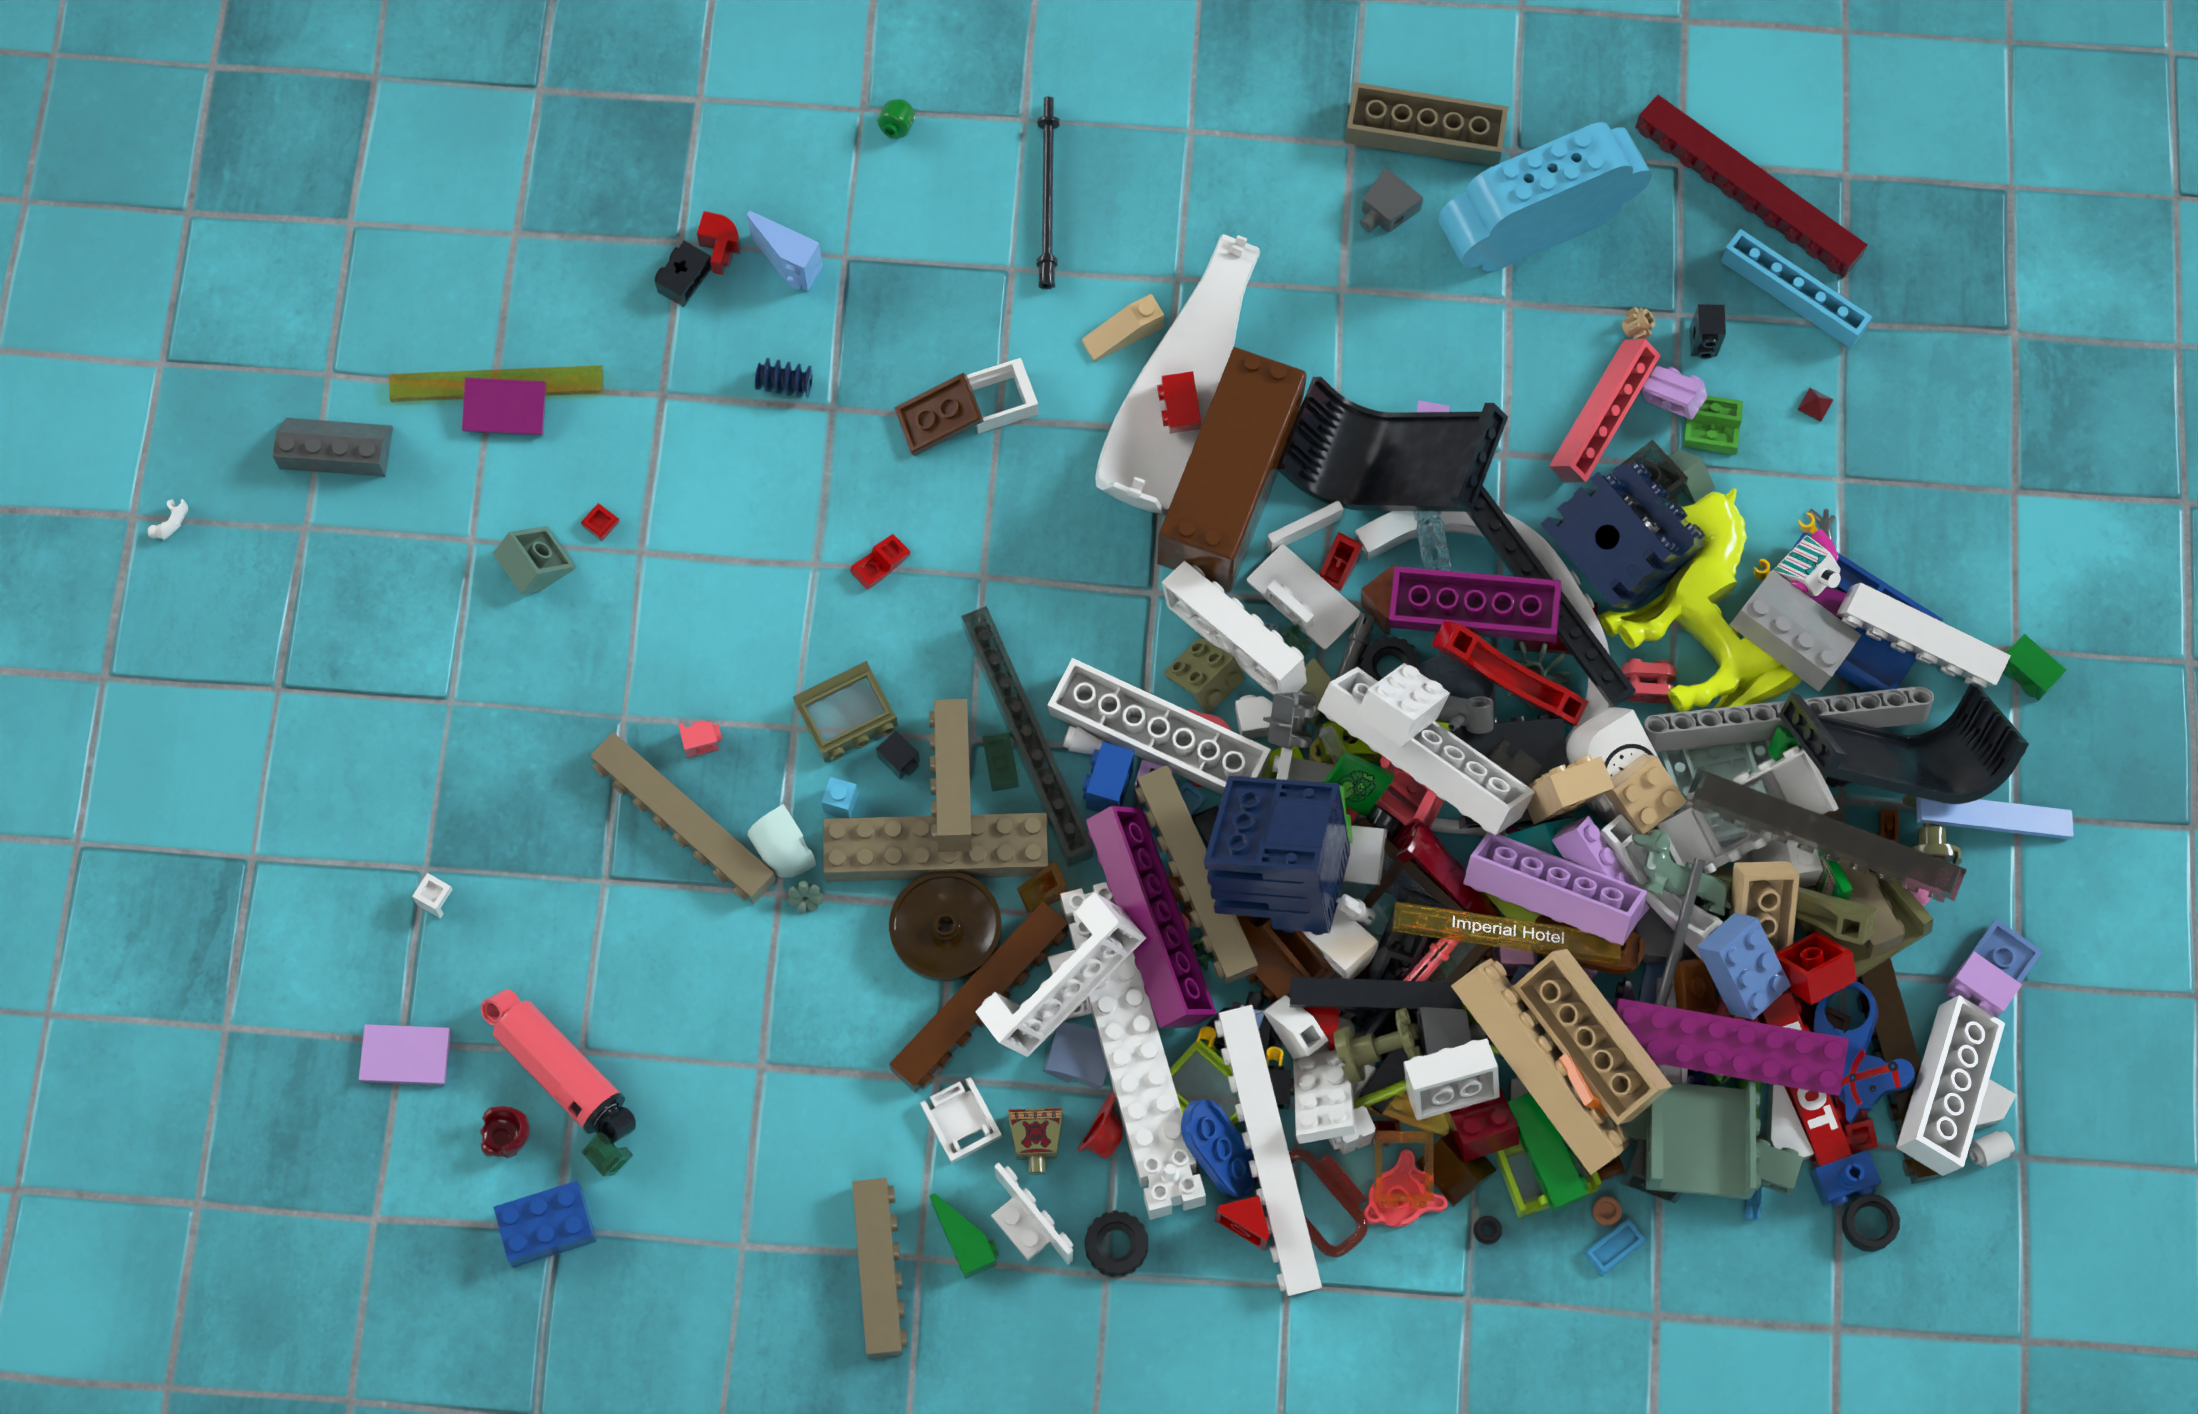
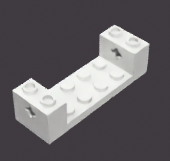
M1096 892L1084 899L1081 906L1075 911L1093 935L1080 945V948L1069 959L1065 960L1060 965V968L1049 979L1045 980L1029 999L1019 1005L994 992L983 1001L982 1006L976 1011V1014L1000 1044L1028 1057L1146 939L1121 907Z

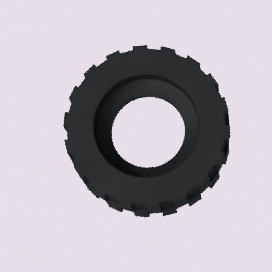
M1384 636L1379 640H1374L1371 645L1366 647L1360 663V669L1371 677L1383 679L1377 671V663L1384 656H1395L1402 663L1413 666L1418 670L1421 661H1419V653L1415 651V647L1412 644L1410 645L1407 640L1399 639L1397 636Z
M1114 1210L1110 1213H1103L1099 1218H1095L1093 1224L1087 1229L1085 1236L1086 1256L1090 1260L1092 1267L1098 1269L1099 1273L1103 1275L1107 1274L1115 1278V1276L1125 1277L1129 1273H1134L1138 1267H1141L1148 1252V1235L1144 1225L1138 1221L1137 1217L1131 1216L1125 1211L1118 1212V1210ZM1120 1230L1129 1236L1131 1248L1125 1256L1113 1258L1104 1252L1102 1241L1104 1236L1110 1231Z

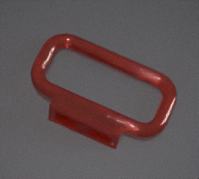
M1292 1150L1289 1152L1291 1164L1298 1160L1304 1161L1357 1224V1228L1352 1235L1340 1245L1333 1246L1326 1241L1305 1216L1310 1240L1326 1256L1333 1258L1342 1257L1356 1247L1367 1234L1368 1221L1359 1208L1367 1199L1329 1154L1319 1161L1307 1150Z

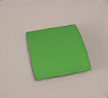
M1707 396L1693 419L1686 418L1683 447L1736 455L1739 442V428L1742 422L1743 401Z

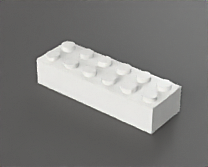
M1184 560L1162 581L1167 607L1208 642L1232 655L1240 668L1273 696L1275 693H1297L1307 683L1303 654L1296 647L1292 646L1290 648L1286 645L1278 632L1275 630L1269 631L1256 614L1250 615L1246 612L1238 599L1234 597L1232 599L1229 598L1217 582L1213 581L1211 583L1206 579L1205 574L1196 565L1192 567Z
M1863 583L1849 587L1836 614L1852 629L1859 627L1866 630L1865 635L1874 640H1887L1891 642L1890 647L1899 652H1912L1916 654L1915 659L1926 665L1936 664L1941 667L1939 671L1948 676L1955 677L1957 675L1965 678L1964 683L1967 685L1971 683L1982 688L1996 686L2011 656Z
M1960 995L1939 1005L1896 1147L1942 1176L1964 1167L2005 1025L2004 1022L1988 1015L1983 1009Z

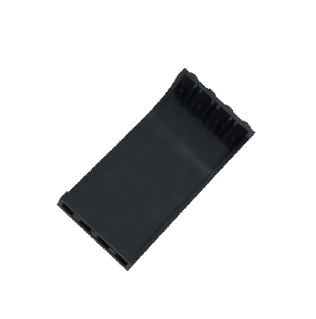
M1313 377L1276 469L1306 494L1328 504L1339 501L1342 507L1346 509L1362 511L1473 512L1508 416L1495 403H1485L1482 412H1381L1360 406L1348 400L1322 377Z
M1971 683L1957 708L1945 722L1931 731L1918 735L1898 734L1814 714L1803 698L1795 693H1790L1778 715L1823 776L1946 804L1969 803L1995 791L2013 773L2029 745L1979 685Z

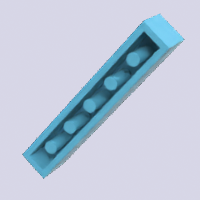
M1742 229L1737 232L1724 250L1720 262L1850 349L1853 348L1866 331L1873 316Z

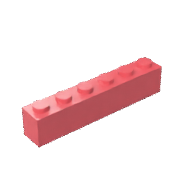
M1646 339L1623 340L1551 461L1549 467L1565 483L1587 482L1661 355Z

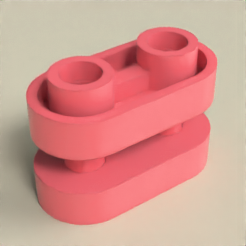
M1629 659L1627 663L1621 666V671L1636 690L1632 696L1624 701L1658 704L1671 703L1668 691L1674 688V686L1668 683L1676 680V667L1671 665V662L1658 660L1654 663L1643 662L1641 659Z

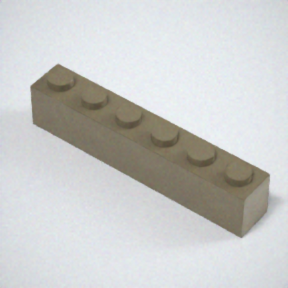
M967 699L934 700V711H929L930 728L935 727V733H930V750H935V755L930 756V771L936 772V778H930L931 795H936V801H931V817L937 818V824H931L932 841L938 842V852L972 850Z
M1839 809L1828 811L1818 816L1817 820L1809 823L1817 852L1823 846L1829 845L1832 848L1853 889L1849 901L1878 908L1874 935L1863 944V947L1870 958L1901 947L1905 935L1903 923L1893 915L1889 898L1886 895L1883 896L1879 890L1878 879L1873 872H1869L1863 852L1860 849L1857 850L1854 845L1851 830L1847 826L1844 827L1840 820Z
M887 1178L852 1181L866 1355L868 1359L903 1355L902 1347H907L908 1345L906 1329L900 1328V1318H905L904 1300H898L897 1289H903L901 1271H896L895 1260H900L899 1242L893 1243L892 1233L898 1231L896 1214H891L890 1203H895L894 1185L888 1186Z

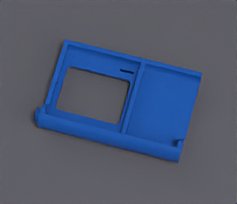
M1803 532V534L1801 535V537L1799 538V540L1796 542V544L1794 545V547L1792 548V550L1802 541V539H1803L1806 535H1808V536H1810V537H1811V535L1808 534V533ZM1838 553L1837 564L1840 567L1839 574L1841 580L1836 588L1847 593L1850 586L1863 583L1941 622L1944 620ZM1856 627L1854 630L1861 634V636L1834 674L1862 692L1897 689L1915 663L1916 654L1908 651L1905 653L1899 652L1890 647L1891 642L1881 639V641L1874 640L1865 635L1866 630Z

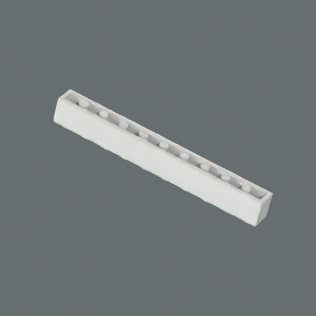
M1249 1005L1220 1012L1218 1014L1219 1020L1214 1021L1218 1038L1223 1037L1226 1048L1221 1049L1225 1066L1230 1065L1233 1076H1229L1228 1081L1231 1093H1237L1240 1103L1235 1105L1238 1121H1244L1246 1132L1242 1133L1245 1150L1251 1149L1253 1160L1248 1162L1252 1178L1258 1177L1260 1188L1255 1189L1256 1195L1260 1197L1261 1205H1265L1267 1213L1265 1220L1268 1232L1272 1234L1274 1245L1269 1246L1273 1263L1279 1262L1281 1274L1276 1275L1280 1292L1286 1291V1295L1291 1296L1320 1289L1322 1285L1253 1006Z

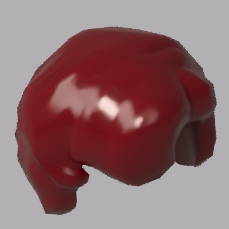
M506 1106L491 1107L484 1112L482 1117L484 1125L480 1130L482 1135L481 1151L487 1157L505 1158L517 1155L529 1138L527 1116L518 1109Z

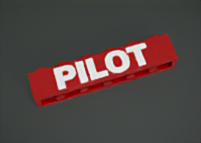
M1791 992L1779 996L1757 1016L1759 1023L1810 1032L1808 1026L1803 1024L1800 1018V1003L1796 997L1792 996ZM1784 1086L1814 1152L1810 1157L1813 1168L1851 1156L1852 1142L1849 1135L1843 1132L1840 1124L1842 1116L1839 1108L1833 1105L1830 1097L1831 1094Z

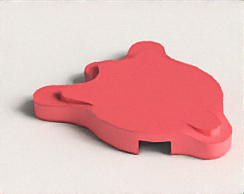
M1405 1149L1399 1154L1396 1165L1382 1173L1372 1183L1368 1194V1205L1364 1209L1363 1216L1365 1221L1372 1225L1383 1224L1389 1227L1400 1228L1412 1224L1427 1212L1445 1211L1448 1202L1444 1196L1426 1191L1425 1187L1431 1182V1176L1427 1172L1416 1168L1415 1155L1412 1151Z

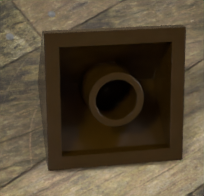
M1452 1131L1440 1138L1416 1162L1422 1171L1427 1172L1431 1176L1432 1183L1453 1207L1497 1171L1486 1156L1465 1162Z

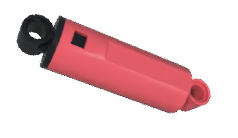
M505 989L481 1003L480 1008L483 1018L487 1023L495 1026L493 1037L587 1134L597 1132V1135L603 1142L613 1144L635 1130L636 1120L629 1109L622 1107L625 1097L531 1001L524 1000L520 1002L516 993Z

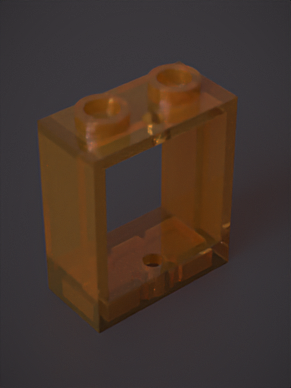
M1375 1131L1373 1136L1374 1201H1380V1207H1398V1202H1409V1207H1427V1202H1434L1433 1132ZM1382 1143L1424 1144V1194H1382Z

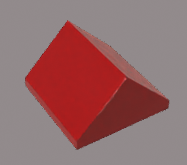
M1256 1196L1219 1205L1216 1210L1215 1222L1264 1251L1270 1235L1260 1197Z

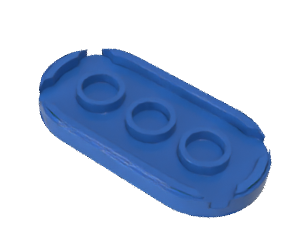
M1204 1099L1191 1102L1185 1108L1181 1120V1132L1186 1147L1224 1196L1239 1198L1249 1195L1257 1181V1177L1252 1178L1248 1162L1253 1160L1251 1149L1245 1150L1241 1134L1216 1102Z

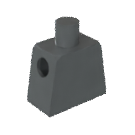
M1385 168L1363 199L1362 211L1366 216L1360 221V224L1367 232H1372L1378 225L1385 231L1391 232L1421 210L1423 197L1389 169Z
M1420 1007L1416 1013L1423 1056L1437 1053L1444 1048L1465 1045L1471 1040L1486 1038V1033L1478 1022L1468 1023L1467 1012L1464 1009Z

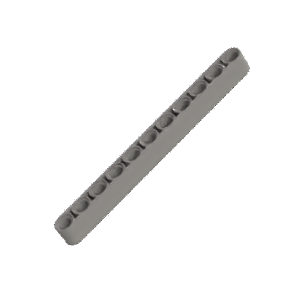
M1917 686L1803 700L1814 714L1872 728H1882L1925 722L1931 710L1934 694L1928 688ZM1786 701L1652 715L1645 719L1643 729L1655 752L1772 740L1777 726L1787 728L1778 716Z

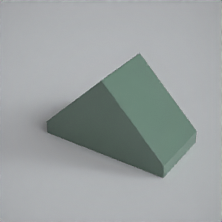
M1679 449L1659 464L1661 470L1693 504L1715 489L1701 457Z

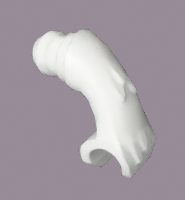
M173 499L167 501L171 516L166 522L149 526V537L166 540L181 526L188 512V505L184 499H181V503L177 507H175Z

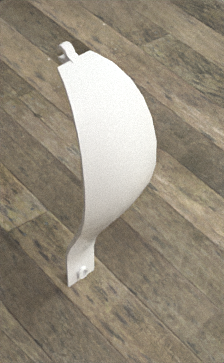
M1225 234L1220 236L1200 282L1144 366L1113 421L1098 461L1095 476L1096 487L1124 503L1149 512L1164 515L1168 512L1200 429L1169 434L1168 426L1163 427L1161 411L1166 409L1164 400L1159 401L1157 385L1161 384V376L1193 371L1201 422L1203 424L1234 347L1243 296L1260 255V248L1246 243L1247 238L1237 235L1236 239Z

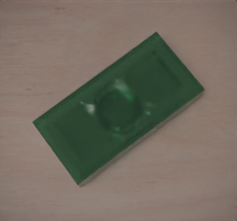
M1010 733L982 737L992 792L1019 787Z

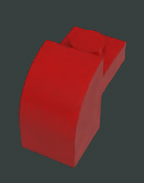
M703 211L697 231L699 246L714 249L710 261L712 271L715 274L723 275L725 267H729L731 264L732 253L740 254L741 246L735 224L726 216Z

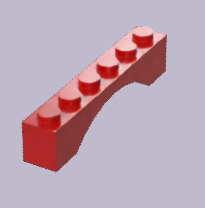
M1443 621L1431 645L1545 714L1553 715L1554 719L1563 718L1564 724L1577 726L1589 702L1571 690L1540 676L1510 659L1488 644L1479 635L1459 623Z

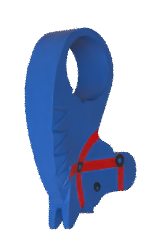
M1856 981L1819 1001L1814 1018L1815 1033L1849 1038L1840 1096L1838 1098L1845 1104L1846 1118L1850 1124L1854 1122L1860 1111H1873V1106L1883 1096L1907 1090L1916 1080L1915 1070L1909 1061L1895 1059L1886 1063L1879 1057L1867 1055L1878 1019V1006L1869 989ZM1845 990H1854L1860 992L1869 1000V1016L1859 1028L1843 1033L1844 1030L1834 1029L1828 1022L1826 1015L1827 1006L1831 998L1837 993Z

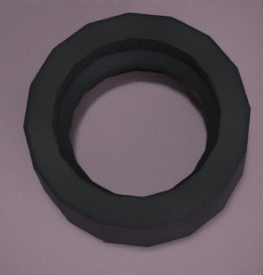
M1867 1194L1858 1197L1846 1208L1842 1216V1230L1846 1239L1854 1247L1862 1251L1875 1252L1884 1249L1896 1238L1900 1230V1217L1896 1207L1888 1199L1880 1195ZM1867 1206L1876 1207L1884 1213L1888 1221V1228L1881 1238L1875 1240L1866 1239L1856 1231L1854 1217L1861 1208Z

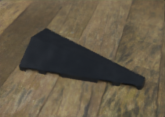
M1401 887L1366 979L1403 981L1424 957V953L1429 946L1443 936L1442 933L1453 922V916H1455V923L1458 921L1459 914L1425 894ZM1360 1010L1359 1015L1351 1019L1352 1023L1362 1027L1365 1024L1364 1019L1372 1010Z

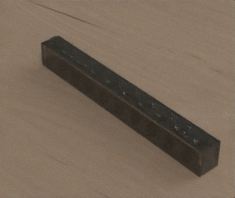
M987 606L962 615V628L1043 812L1047 813V822L1067 867L1093 858L1092 843Z
M1700 768L1696 771L1686 800L1693 803L1692 809L1708 814L1709 809L1719 813V819L1732 824L1737 819L1746 823L1745 829L1759 834L1762 829L1772 833L1770 838L1787 844L1788 839L1798 842L1797 848L1812 854L1814 849L1825 852L1823 855L1825 859L1839 863L1840 859L1851 862L1849 867L1865 873L1868 868L1877 872L1876 878L1892 883L1893 878L1903 882L1901 887L1918 893L1919 888L1929 891L1927 897L1943 903L1945 898L1955 901L1967 870L1961 866Z

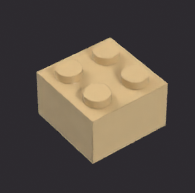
M1647 754L1641 755L1611 779L1614 788L1605 793L1618 815L1622 814L1640 834L1649 832L1687 802L1658 757Z

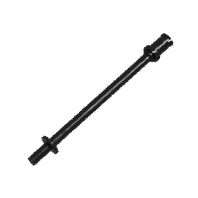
M1050 96L1044 98L1043 117L1037 120L1038 127L1043 129L1042 255L1037 258V266L1039 267L1038 286L1044 290L1052 289V287L1055 288V267L1058 265V259L1052 255L1054 129L1060 126V122L1057 117H1054V98Z

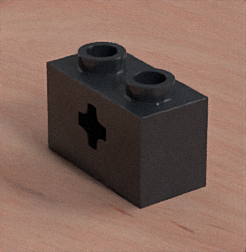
M684 240L680 247L673 249L666 266L661 267L655 275L657 292L684 307L712 269L710 263L711 256Z
M1698 304L1690 324L1691 356L1709 359L1718 355L1726 335L1725 305Z

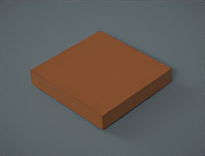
M1699 957L1678 961L1674 976L1676 1007L1678 1009L1707 1014L1716 1012L1715 983L1704 962Z

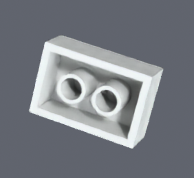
M1403 663L1366 691L1355 717L1401 747L1438 718L1450 692L1445 690L1440 683L1422 675L1417 668Z
M1487 1038L1479 1041L1472 1040L1465 1045L1454 1048H1444L1437 1053L1426 1056H1415L1404 1062L1406 1092L1416 1120L1500 1097L1498 1065Z

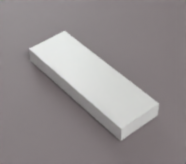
M1336 501L1268 534L1266 546L1270 553H1273L1281 544L1287 546L1342 519L1344 508L1339 501Z

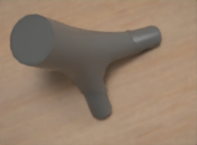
M1810 509L1809 513L1814 516L1819 528L1833 541L1831 527L1836 517L1831 515L1829 518L1828 509L1823 510V518L1813 509Z

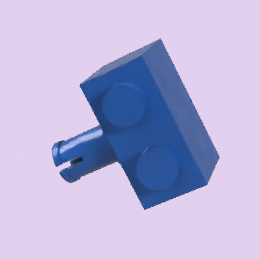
M1868 1150L1815 1168L1809 1174L1822 1206L1832 1204L1833 1208L1849 1202L1848 1197L1858 1194L1861 1197L1875 1193L1874 1188L1881 1183Z

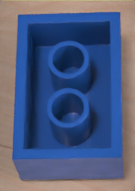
M578 1181L493 1207L507 1260L513 1268L597 1242L584 1193Z

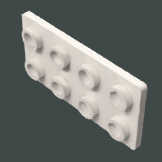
M1281 544L1247 578V583L1324 651L1359 618L1361 613L1284 544Z
M1000 1163L994 1166L995 1177L1011 1195L1012 1199L994 1212L991 1218L1027 1261L1048 1244H1051L1069 1265L1073 1261V1244L1063 1232L1058 1234L1055 1231L1053 1219L1045 1210L1040 1213L1036 1208V1199L1027 1188L1020 1189L1016 1181L1018 1178L1010 1167L1006 1166L1003 1168Z

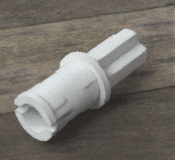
M1347 894L1336 899V903H1338L1337 908L1344 912L1349 920L1358 921L1363 926H1369L1373 923L1372 920L1368 919V916L1375 919L1374 911L1367 908L1360 899H1353Z

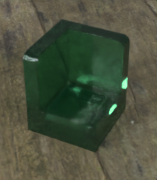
M598 1133L581 1151L603 1177L615 1175L633 1156L627 1147L617 1148L604 1133Z

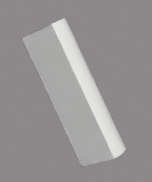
M1336 908L1330 933L1314 935L1311 932L1303 931L1331 967L1343 979H1354L1370 963L1378 948V941L1359 923L1349 920L1345 913Z

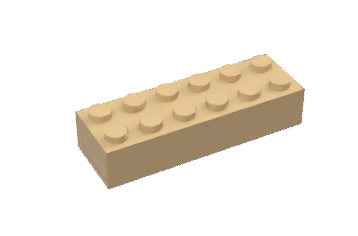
M1568 949L1551 952L1513 986L1561 1052L1571 1055L1595 1097L1600 1099L1601 1105L1617 1125L1632 1121L1672 1087Z

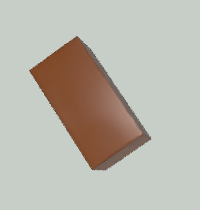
M1881 809L1878 814V847L1896 848L1899 842V810Z

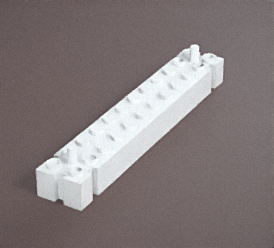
M1107 882L1093 885V892L1084 894L1082 888L1060 894L1065 921L1069 925L1070 938L1075 952L1085 940L1093 935L1075 913L1083 900L1096 892L1116 904L1112 893L1107 887ZM1132 952L1088 996V1001L1140 1187L1148 1186V1188H1144V1201L1149 1219L1151 1220L1172 1214V1207L1181 1204L1183 1211L1206 1205V1194L1200 1174L1192 1175L1196 1173V1160L1186 1147L1182 1137V1111L1149 997L1144 991V982L1140 971L1135 965V957Z

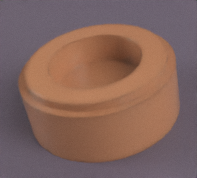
M1601 1197L1592 1207V1217L1601 1226H1612L1621 1217V1206L1612 1197Z

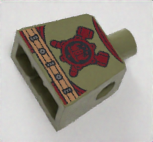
M1062 1107L1008 1109L1009 1124L1017 1160H1028V1174L1030 1175L1046 1174L1045 1159H1055L1058 1154L1063 1119Z

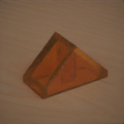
M1055 861L1019 886L1017 890L1027 912L1032 913L1043 901L1047 905L1060 901V894L1068 892V886Z

